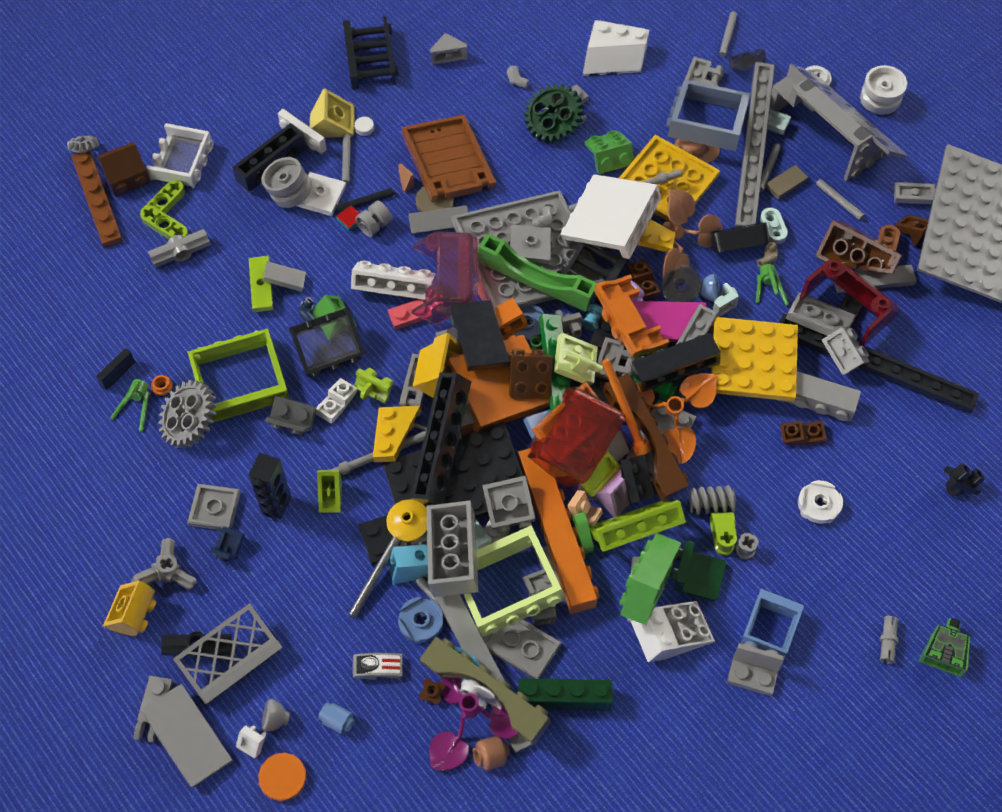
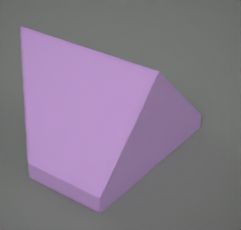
M622 465L617 473L595 495L613 517L619 516L630 505L623 478Z

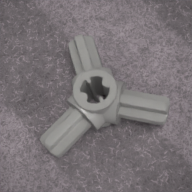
M171 538L161 541L160 555L157 557L156 562L151 564V568L133 576L134 582L140 580L148 584L155 580L162 583L174 581L188 590L194 587L197 580L180 570L181 566L177 564V558L174 556L175 541Z

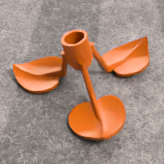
M700 373L687 377L680 386V392L686 397L685 399L673 396L667 402L652 404L655 399L652 389L642 392L638 385L637 391L647 401L649 413L650 408L665 407L667 414L674 417L675 429H668L663 434L668 440V448L671 453L673 452L677 456L679 464H685L693 455L696 447V436L690 427H678V415L681 414L684 403L688 401L695 408H705L713 402L717 384V375Z

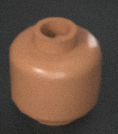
M496 736L478 741L476 748L473 749L476 765L478 767L481 766L484 770L504 766L507 756L510 755L508 744Z

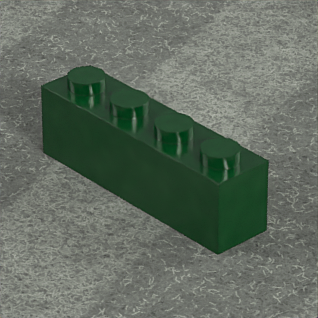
M519 678L518 691L530 699L528 703L534 708L539 705L545 710L611 711L612 680Z

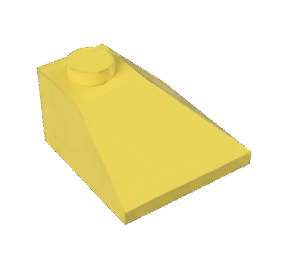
M327 89L322 90L310 114V128L323 137H343L344 134H350L352 137L354 135V105Z

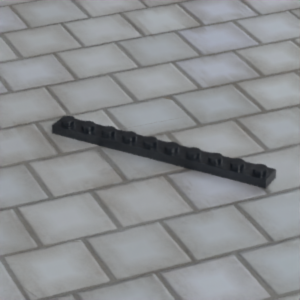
M783 313L779 323L798 325V343L831 356L822 342V339L827 337V335L786 319L787 314ZM864 346L869 355L867 357L869 362L862 364L858 368L970 414L972 413L980 393Z

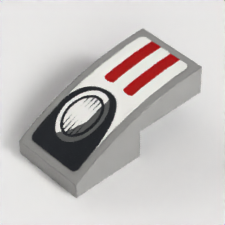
M354 654L353 678L375 680L377 677L400 679L402 677V654Z

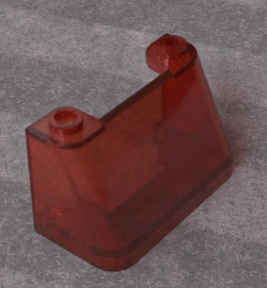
M569 387L562 394V403L565 405L564 409L548 435L542 439H536L531 444V451L527 456L565 487L583 484L592 476L626 417L619 409L578 387Z

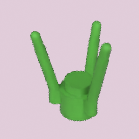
M773 264L763 265L760 268V275H757L755 302L759 303L762 282H764L765 285H772L775 295H778L780 292L785 306H789L779 275L776 272V267Z
M140 379L133 380L127 394L112 414L111 419H115L130 398L135 401L143 399L139 431L142 432L145 424L148 399L151 395L147 391L149 385Z

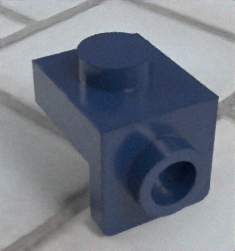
M223 526L216 547H212L210 552L216 554V559L224 562L237 559L246 534Z

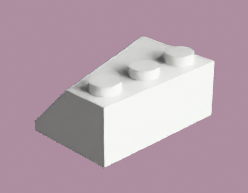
M595 20L587 48L583 76H589L591 73L606 75V72H617L618 74L640 73L648 45L649 30Z

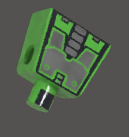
M948 618L946 626L937 625L918 662L962 677L968 669L970 636L960 632L961 621L955 618Z

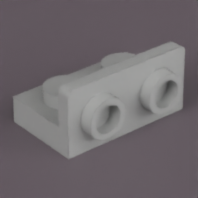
M848 326L841 327L822 339L842 375H846L862 364L869 362L867 350L859 345L856 340L858 339L856 332Z

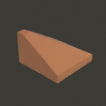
M400 163L398 165L402 190L406 193L414 187L413 173Z

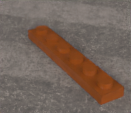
M91 152L71 155L103 247L123 242Z

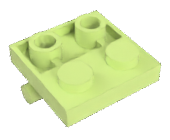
M561 333L557 338L554 372L581 383L587 382L589 386L592 385L595 379V372L601 373L603 369L602 365L596 363L598 347Z

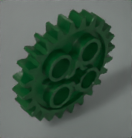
M554 83L553 88L547 84L546 90L540 87L539 94L533 92L535 98H528L531 104L525 105L529 111L523 112L525 117H527L524 119V122L527 124L526 128L530 131L531 135L535 136L538 141L542 139L544 143L550 140L552 144H554L555 139L561 143L562 137L568 140L569 133L575 135L573 129H580L577 123H582L583 119L580 116L585 115L582 110L584 105L577 91H573L571 86L566 88L563 83L560 87ZM545 108L542 113H539L541 109ZM566 114H570L569 117L563 119ZM553 123L550 128H546L549 124Z

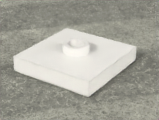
M310 172L308 176L312 182L311 193L306 200L296 206L332 216L346 188V182Z

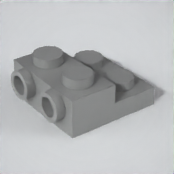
M526 476L482 485L492 530H497V533L510 531V526L518 525L519 528H526L532 525V521H535Z

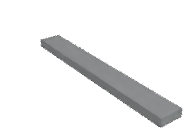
M460 594L435 597L460 647L474 656L480 664L488 668L492 672L491 677L496 680L499 678L503 679ZM519 734L508 739L515 754L533 745Z

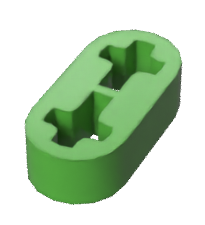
M585 513L574 514L572 517L579 537L577 539L578 545L583 547L585 554L594 552Z

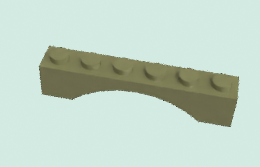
M435 637L419 659L423 665L441 678L457 677L468 680L472 679L490 689L504 704L515 732L535 745L551 723L547 717L549 713L539 705L534 708L528 703L530 699L518 691L515 694L509 690L511 686L503 679L499 678L496 680L491 677L492 672L482 664L477 667L472 663L474 659L464 651L459 654L454 650L455 645L444 638L441 641Z

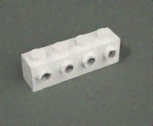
M360 261L352 269L351 289L431 300L435 292L436 273H431V271L426 269L416 271L405 266L395 268L389 264L375 265L369 261Z

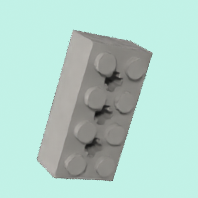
M471 501L427 506L428 585L433 597L478 592L475 513Z

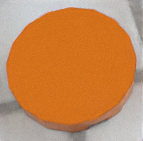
M279 753L269 757L261 766L258 775L259 785L263 793L271 800L284 802L297 797L304 789L307 780L306 771L301 760L288 753Z

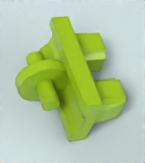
M371 368L365 371L358 369L354 386L357 387V390L361 391L360 398L367 400L369 397H372L385 404L389 399L393 380L388 377L382 380L378 379L376 371Z

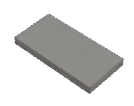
M182 684L141 709L143 716L191 789L232 762L231 757Z

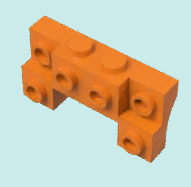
M630 274L616 280L600 282L595 285L594 292L603 306L602 317L609 323L613 337L618 339L620 345H625L631 358H635L645 353L650 355L660 349L667 348L669 340H663L660 334V325L645 330L646 325L632 302V299L638 297L640 290L639 288L634 289L631 284L632 276Z

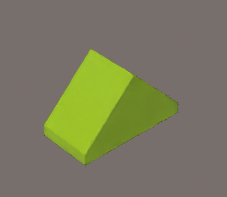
M317 470L319 513H340L342 497L340 471Z

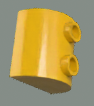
M140 580L120 585L103 627L130 636H136L138 632L143 633L148 624V621L144 620L146 613L152 612L156 605V600L153 599L154 589Z

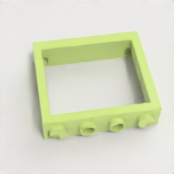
M532 525L476 550L477 571L534 546L552 587L484 618H481L471 593L464 594L482 637L491 633L495 634L506 626H513L528 616H535L540 611L548 607H554L557 603L566 600Z

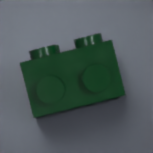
M686 540L684 548L680 547L676 560L680 561L679 568L674 567L671 579L675 581L673 590L716 601L719 596L726 561L693 552L695 543Z

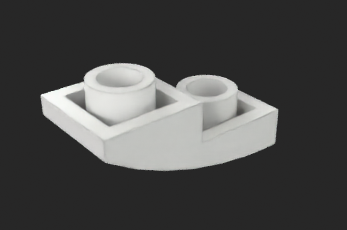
M340 378L328 390V396L317 406L315 414L332 424L357 392V387Z

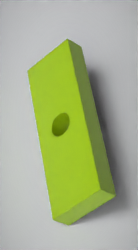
M269 256L249 258L253 312L273 310L272 285L263 281L265 265L267 261L270 262Z

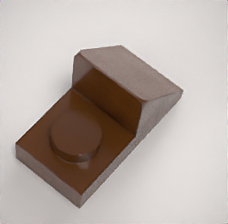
M907 215L894 225L900 232L910 234L913 247H916L924 241L929 219Z

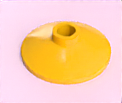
M411 499L396 503L387 515V528L391 535L404 542L421 538L427 532V508L422 503ZM404 516H411L409 520H403Z

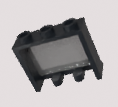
M348 307L288 328L305 375L310 374L311 377L323 373L321 369L330 367V370L342 367L341 362L349 360L350 363L361 360L360 355L365 354Z

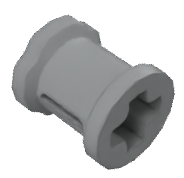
M751 533L741 535L736 546L738 557L748 560L755 555L759 544L757 537Z

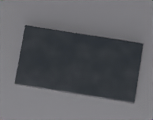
M491 300L450 304L451 315L467 371L509 366L510 360Z

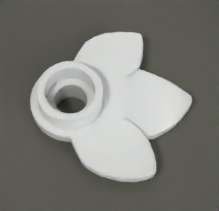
M463 680L461 683L462 688L460 689L462 695L472 693L478 698L479 706H483L484 709L487 707V703H490L501 710V701L494 693L481 686L475 680Z

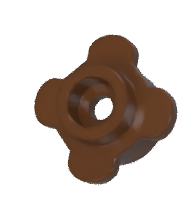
M425 679L423 681V690L419 693L420 700L439 704L441 702V693L445 689L444 684Z

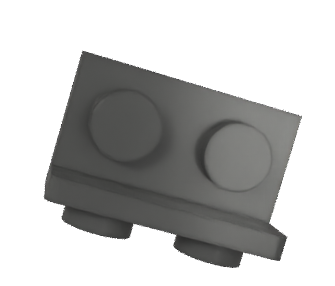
M275 396L271 415L266 418V422L272 423L271 427L278 429L287 427L291 428L292 433L303 435L304 432L311 431L317 407Z

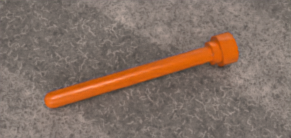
M604 359L602 365L634 439L633 450L635 455L647 454L652 450L650 443L641 436L611 361Z

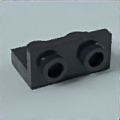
M645 455L621 460L631 503L654 497L655 493Z

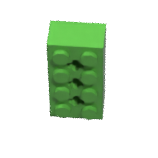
M658 533L655 534L653 540L648 539L644 551L641 552L639 560L633 568L632 574L627 579L625 585L627 589L619 605L623 606L621 616L647 625L670 578L681 542Z

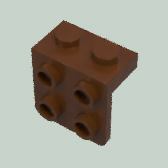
M512 349V352H507L511 364L509 396L511 398H549L551 395L553 356L546 354L545 350L532 349V353H525L523 349Z

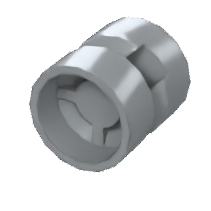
M376 201L368 207V211L364 210L358 214L355 220L361 231L366 236L372 237L380 231V227L384 228L391 223L393 218L388 208L382 202Z

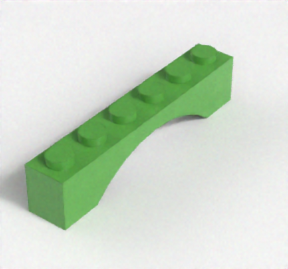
M489 233L486 234L478 247L476 262L586 312L594 298V288L598 283L581 275H565L543 269L519 255L506 241Z

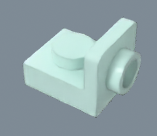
M728 283L723 284L721 296L714 301L713 311L717 312L719 317L737 306L739 296L736 289L730 287Z

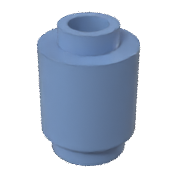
M325 703L318 716L323 725L340 734H343L345 731L349 732L355 722L353 713L335 703Z

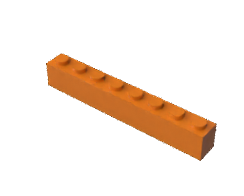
M543 445L519 451L518 462L523 476H526L531 501L554 563L570 615L596 608L597 599L600 598L596 585L592 586L590 580L592 579V572L589 565L585 566L583 560L585 559V552L582 546H578L577 539L579 537L577 529L571 526L570 520H572L569 508L564 506L565 496L563 490L558 489L556 484L558 483V476L556 471L551 469V456L548 452H545Z

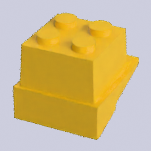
M445 333L434 338V342L421 349L419 353L413 387L434 398L439 373H452L451 368L445 369L449 357L456 353L463 354L460 343L451 334Z

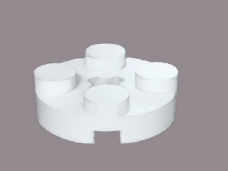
M817 480L802 488L798 497V507L801 516L811 522L819 524L832 523L843 507V498L835 490L834 485L826 481ZM818 498H822V502L826 503V505L819 506L815 501Z

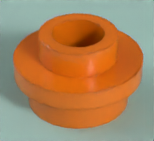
M164 375L155 377L151 384L153 392L160 396L168 394L173 387L171 379Z

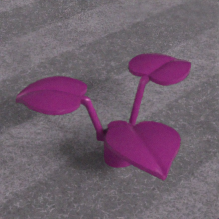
M446 677L441 679L445 686L444 691L441 693L443 698L450 704L459 703L462 715L457 737L451 732H442L437 734L431 741L429 754L432 769L440 771L451 770L460 766L467 759L469 747L467 743L460 740L463 735L465 719L474 718L479 712L488 719H492L490 729L496 737L511 739L518 735L512 728L509 714L502 701L501 710L493 705L491 715L483 706H479L478 698L474 694H461L462 678Z

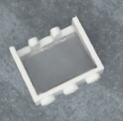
M165 123L164 127L167 138L159 139L161 152L160 154L154 153L152 156L155 166L147 165L146 169L150 180L156 179L166 182L179 180L183 185L194 188L196 182H199L203 166H206L207 155L213 149V140H211L209 131Z

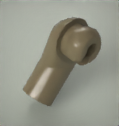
M769 242L766 244L764 257L757 260L759 268L765 264H773L777 261L778 249L776 243Z

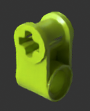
M711 513L710 528L713 534L715 551L721 556H728L733 552L737 541L734 513Z

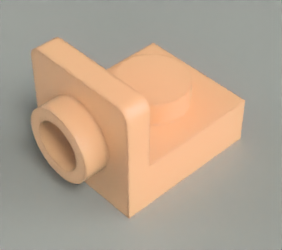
M577 490L568 504L571 515L584 512L591 527L596 525L603 513L602 508L591 506L585 491Z

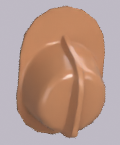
M677 139L674 143L675 146L706 163L714 161L720 152L718 147Z

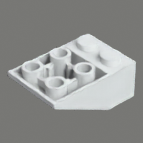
M697 601L655 607L647 625L631 621L648 663L665 660L715 641Z

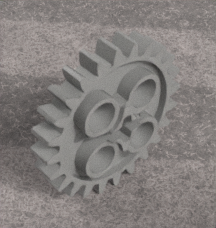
M189 380L188 383L183 381L181 387L176 385V392L170 391V398L165 397L167 403L166 405H161L164 411L159 414L162 420L158 424L162 425L159 432L163 433L161 437L166 439V443L185 449L186 446L192 447L193 442L198 444L199 437L205 438L204 431H210L208 425L214 423L211 416L216 415L212 409L217 406V404L212 403L216 397L212 395L213 391L208 389L209 386L196 380L195 382Z

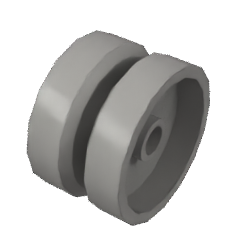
M284 157L275 160L268 165L262 175L263 186L273 201L280 207L291 208L299 205L311 193L312 182L295 158Z

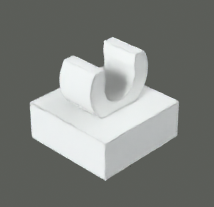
M244 726L239 732L236 747L256 758L261 753L266 732L260 735L255 732L256 726L250 728Z

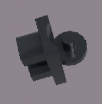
M963 463L959 464L956 468L947 466L943 469L944 473H947L950 477L949 481L946 482V490L950 495L958 496L963 491L978 495L981 492L978 485L985 481L981 470L975 468L971 471Z

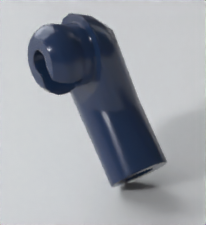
M310 297L304 298L299 308V316L305 322L316 319L312 315L314 301Z

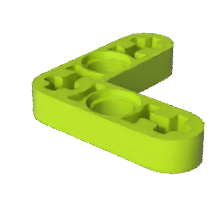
M171 180L140 211L143 223L167 239L176 236L175 232L178 235L183 233V237L189 235L187 228L183 224L166 214L185 194L181 181ZM160 200L168 201L167 204L163 206L158 205V202ZM163 222L170 223L166 228L159 227Z

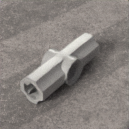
M202 229L185 237L182 235L173 236L168 240V244L150 250L148 253L156 268L173 260L178 262L185 261L191 256V253L208 247L211 244L205 230Z

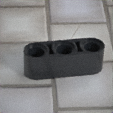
M767 222L711 232L713 252L730 251L770 242Z

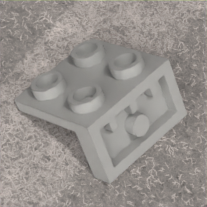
M750 643L738 644L732 659L727 684L772 696L777 674L784 661V656L779 655L774 650L764 651L757 649L755 645Z

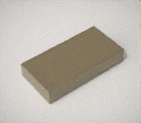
M794 165L766 183V188L779 200L807 182L808 176Z

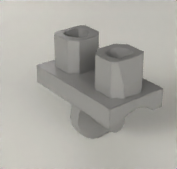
M560 310L555 311V315H561L563 333L569 332L574 338L582 336V317L580 312L572 315L569 313L563 315Z

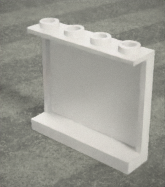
M593 175L590 182L587 183L583 195L579 198L574 211L571 212L567 224L561 231V237L565 246L569 247L571 242L575 241L620 250L622 258L630 259L661 200L658 186L656 184Z

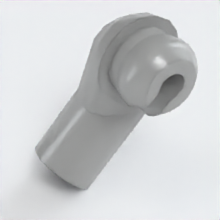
M517 66L508 67L507 76L510 83L526 89L529 80L520 77Z
M545 206L543 214L532 220V226H550L552 223V207Z

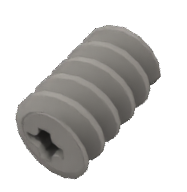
M726 485L724 490L721 486H716L715 492L712 486H709L706 491L703 487H699L698 492L694 487L690 488L689 507L691 513L695 509L697 514H700L702 508H704L706 514H709L710 508H713L714 513H718L719 507L722 508L723 513H726L729 506L731 511L735 512L734 489L731 490L729 485Z

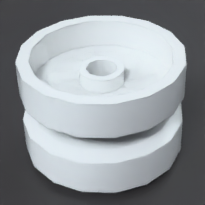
M887 65L872 68L867 73L861 90L860 100L862 105L875 114L885 115L895 112L900 107L906 91L907 80L905 75L895 67Z

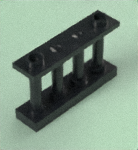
M383 16L384 26L360 29L351 28L350 20L343 21L352 90L359 89L358 81H362L365 78L391 75L392 85L396 84L395 77L399 76L398 66L393 64L389 37L392 34L391 23H387L386 16ZM385 33L386 39L361 43L353 41L356 36ZM387 47L388 54L363 57L355 56L354 54L358 50ZM389 61L390 68L367 71L356 69V67H360V64Z
M581 243L568 265L564 264L559 274L581 275L572 270L575 264L578 263L599 274L605 281H612L618 279L629 259L622 258V255L615 256L596 245ZM586 249L611 262V265L614 267L612 270L609 268L606 270L582 257L581 254ZM596 297L595 303L602 306L598 297Z

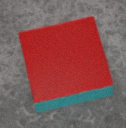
M349 206L338 214L336 219L350 232L358 226L355 217L360 213L352 206Z

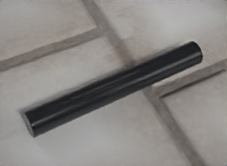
M392 188L338 204L336 205L337 211L342 212L349 206L354 208L394 195Z

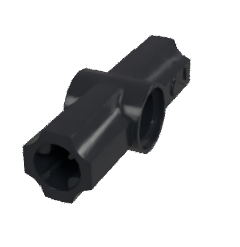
M195 631L190 634L162 635L161 655L177 656L206 634ZM214 634L210 638H217L218 634ZM221 634L220 639L232 641V634ZM206 640L203 642L201 653L214 655L217 641ZM219 642L217 655H231L232 643ZM195 648L191 652H198L199 648ZM187 654V655H185V656H189V655H190V656H192L193 658H197V655H192V654Z

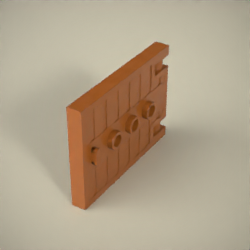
M464 114L402 127V137L431 202L438 201V196L442 195L445 199L482 192L483 186H487L489 190L495 189L496 181Z

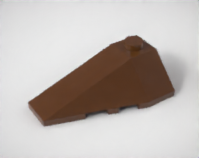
M832 220L815 256L825 262L837 260L850 268L894 274L903 255L843 221Z

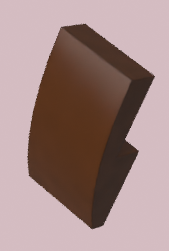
M646 259L627 265L632 281L644 291V301L661 297V291L653 279V272Z
M801 420L780 424L784 445L827 443L823 420L802 424Z

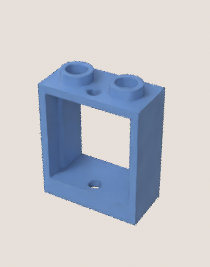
M761 589L740 644L750 643L755 645L757 649L764 651L774 650L779 655L784 656L785 659L804 605ZM760 607L792 619L782 648L750 636Z

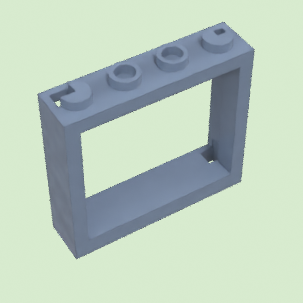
M684 79L682 87L678 86L670 116L667 120L666 127L669 128L668 137L736 151L751 93ZM685 98L738 109L733 130L678 119Z

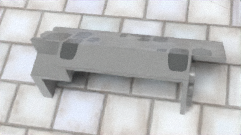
M790 64L787 77L773 85L769 109L779 111L789 103L794 107L802 102L812 112L816 111L854 145L844 176L845 181L852 177L856 178L866 167L870 168L876 160L884 158L887 154L900 158L908 156L811 70L807 71L802 67Z

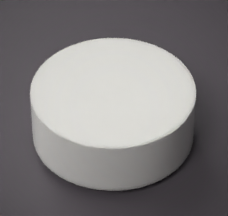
M360 117L355 121V131L357 134L367 136L373 132L374 124L372 119Z

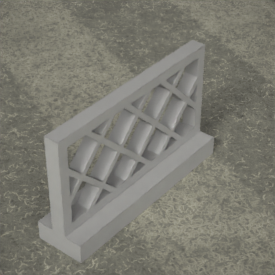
M249 603L181 652L173 660L203 702L207 704L280 650L282 646ZM247 610L254 617L252 627L239 625L240 615ZM237 618L236 625H235V624H229V623H231L233 620H235V619ZM256 621H257V623L259 624V626H260L261 628H256V627H255ZM225 626L236 627L233 641L220 639L222 628ZM238 628L252 630L250 643L236 641ZM254 631H264L269 640L262 645L252 644ZM218 632L217 638H210ZM206 640L217 641L214 655L201 653L203 642ZM219 642L233 644L231 657L217 655ZM236 644L249 646L248 655L245 658H233ZM199 646L198 652H191ZM252 646H253V647H258L256 650H254V651L251 653V648H252ZM187 654L197 655L195 669L185 668L180 659ZM200 656L214 657L211 671L198 670ZM216 658L230 660L229 669L226 672H214ZM233 660L239 661L232 667ZM188 671H194L193 678ZM197 672L211 674L209 684L203 689H200L196 683ZM214 674H215V675H220L218 678H216V679L213 681V675H214Z

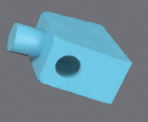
M427 545L393 547L389 561L393 585L417 580L421 576L423 578L428 577Z

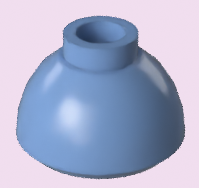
M715 274L706 276L700 284L696 285L697 295L714 302L720 296L718 277Z

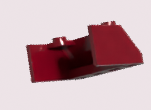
M837 260L826 261L806 279L799 297L803 300L829 278L877 315L878 318L867 327L860 346L863 347L896 317L899 311L898 305L846 264Z

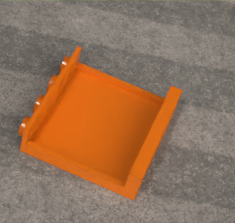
M511 335L504 339L507 352H512V349H523L525 353H532L524 335L517 337ZM460 353L450 356L445 365L446 370L451 368L452 373H458L472 381L467 405L475 420L472 426L474 432H479L484 428L502 422L508 423L550 407L549 398H511L509 396L510 365L507 367L467 371L463 354L461 355Z

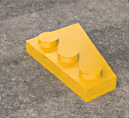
M650 219L637 245L668 252L673 248L676 233Z
M420 406L379 408L373 450L374 462L396 461L405 444L408 432L414 426L415 418L419 417L421 413Z

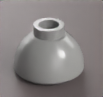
M269 699L266 702L263 713L262 730L270 732L277 730L282 725L287 726L290 712L285 711L283 705L278 701Z

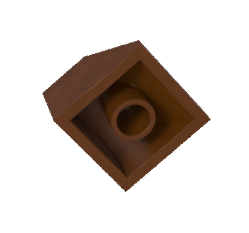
M135 142L98 156L114 196L151 182Z

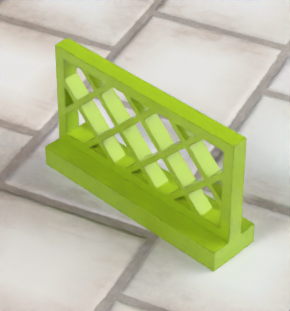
M665 500L596 523L594 527L589 526L591 537L599 542L600 548L604 552L686 523L680 501L670 502Z

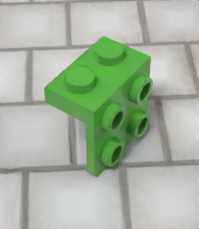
M609 131L606 135L592 136L589 140L584 141L585 146L594 154L596 172L598 174L627 167L634 160L632 142L618 131Z

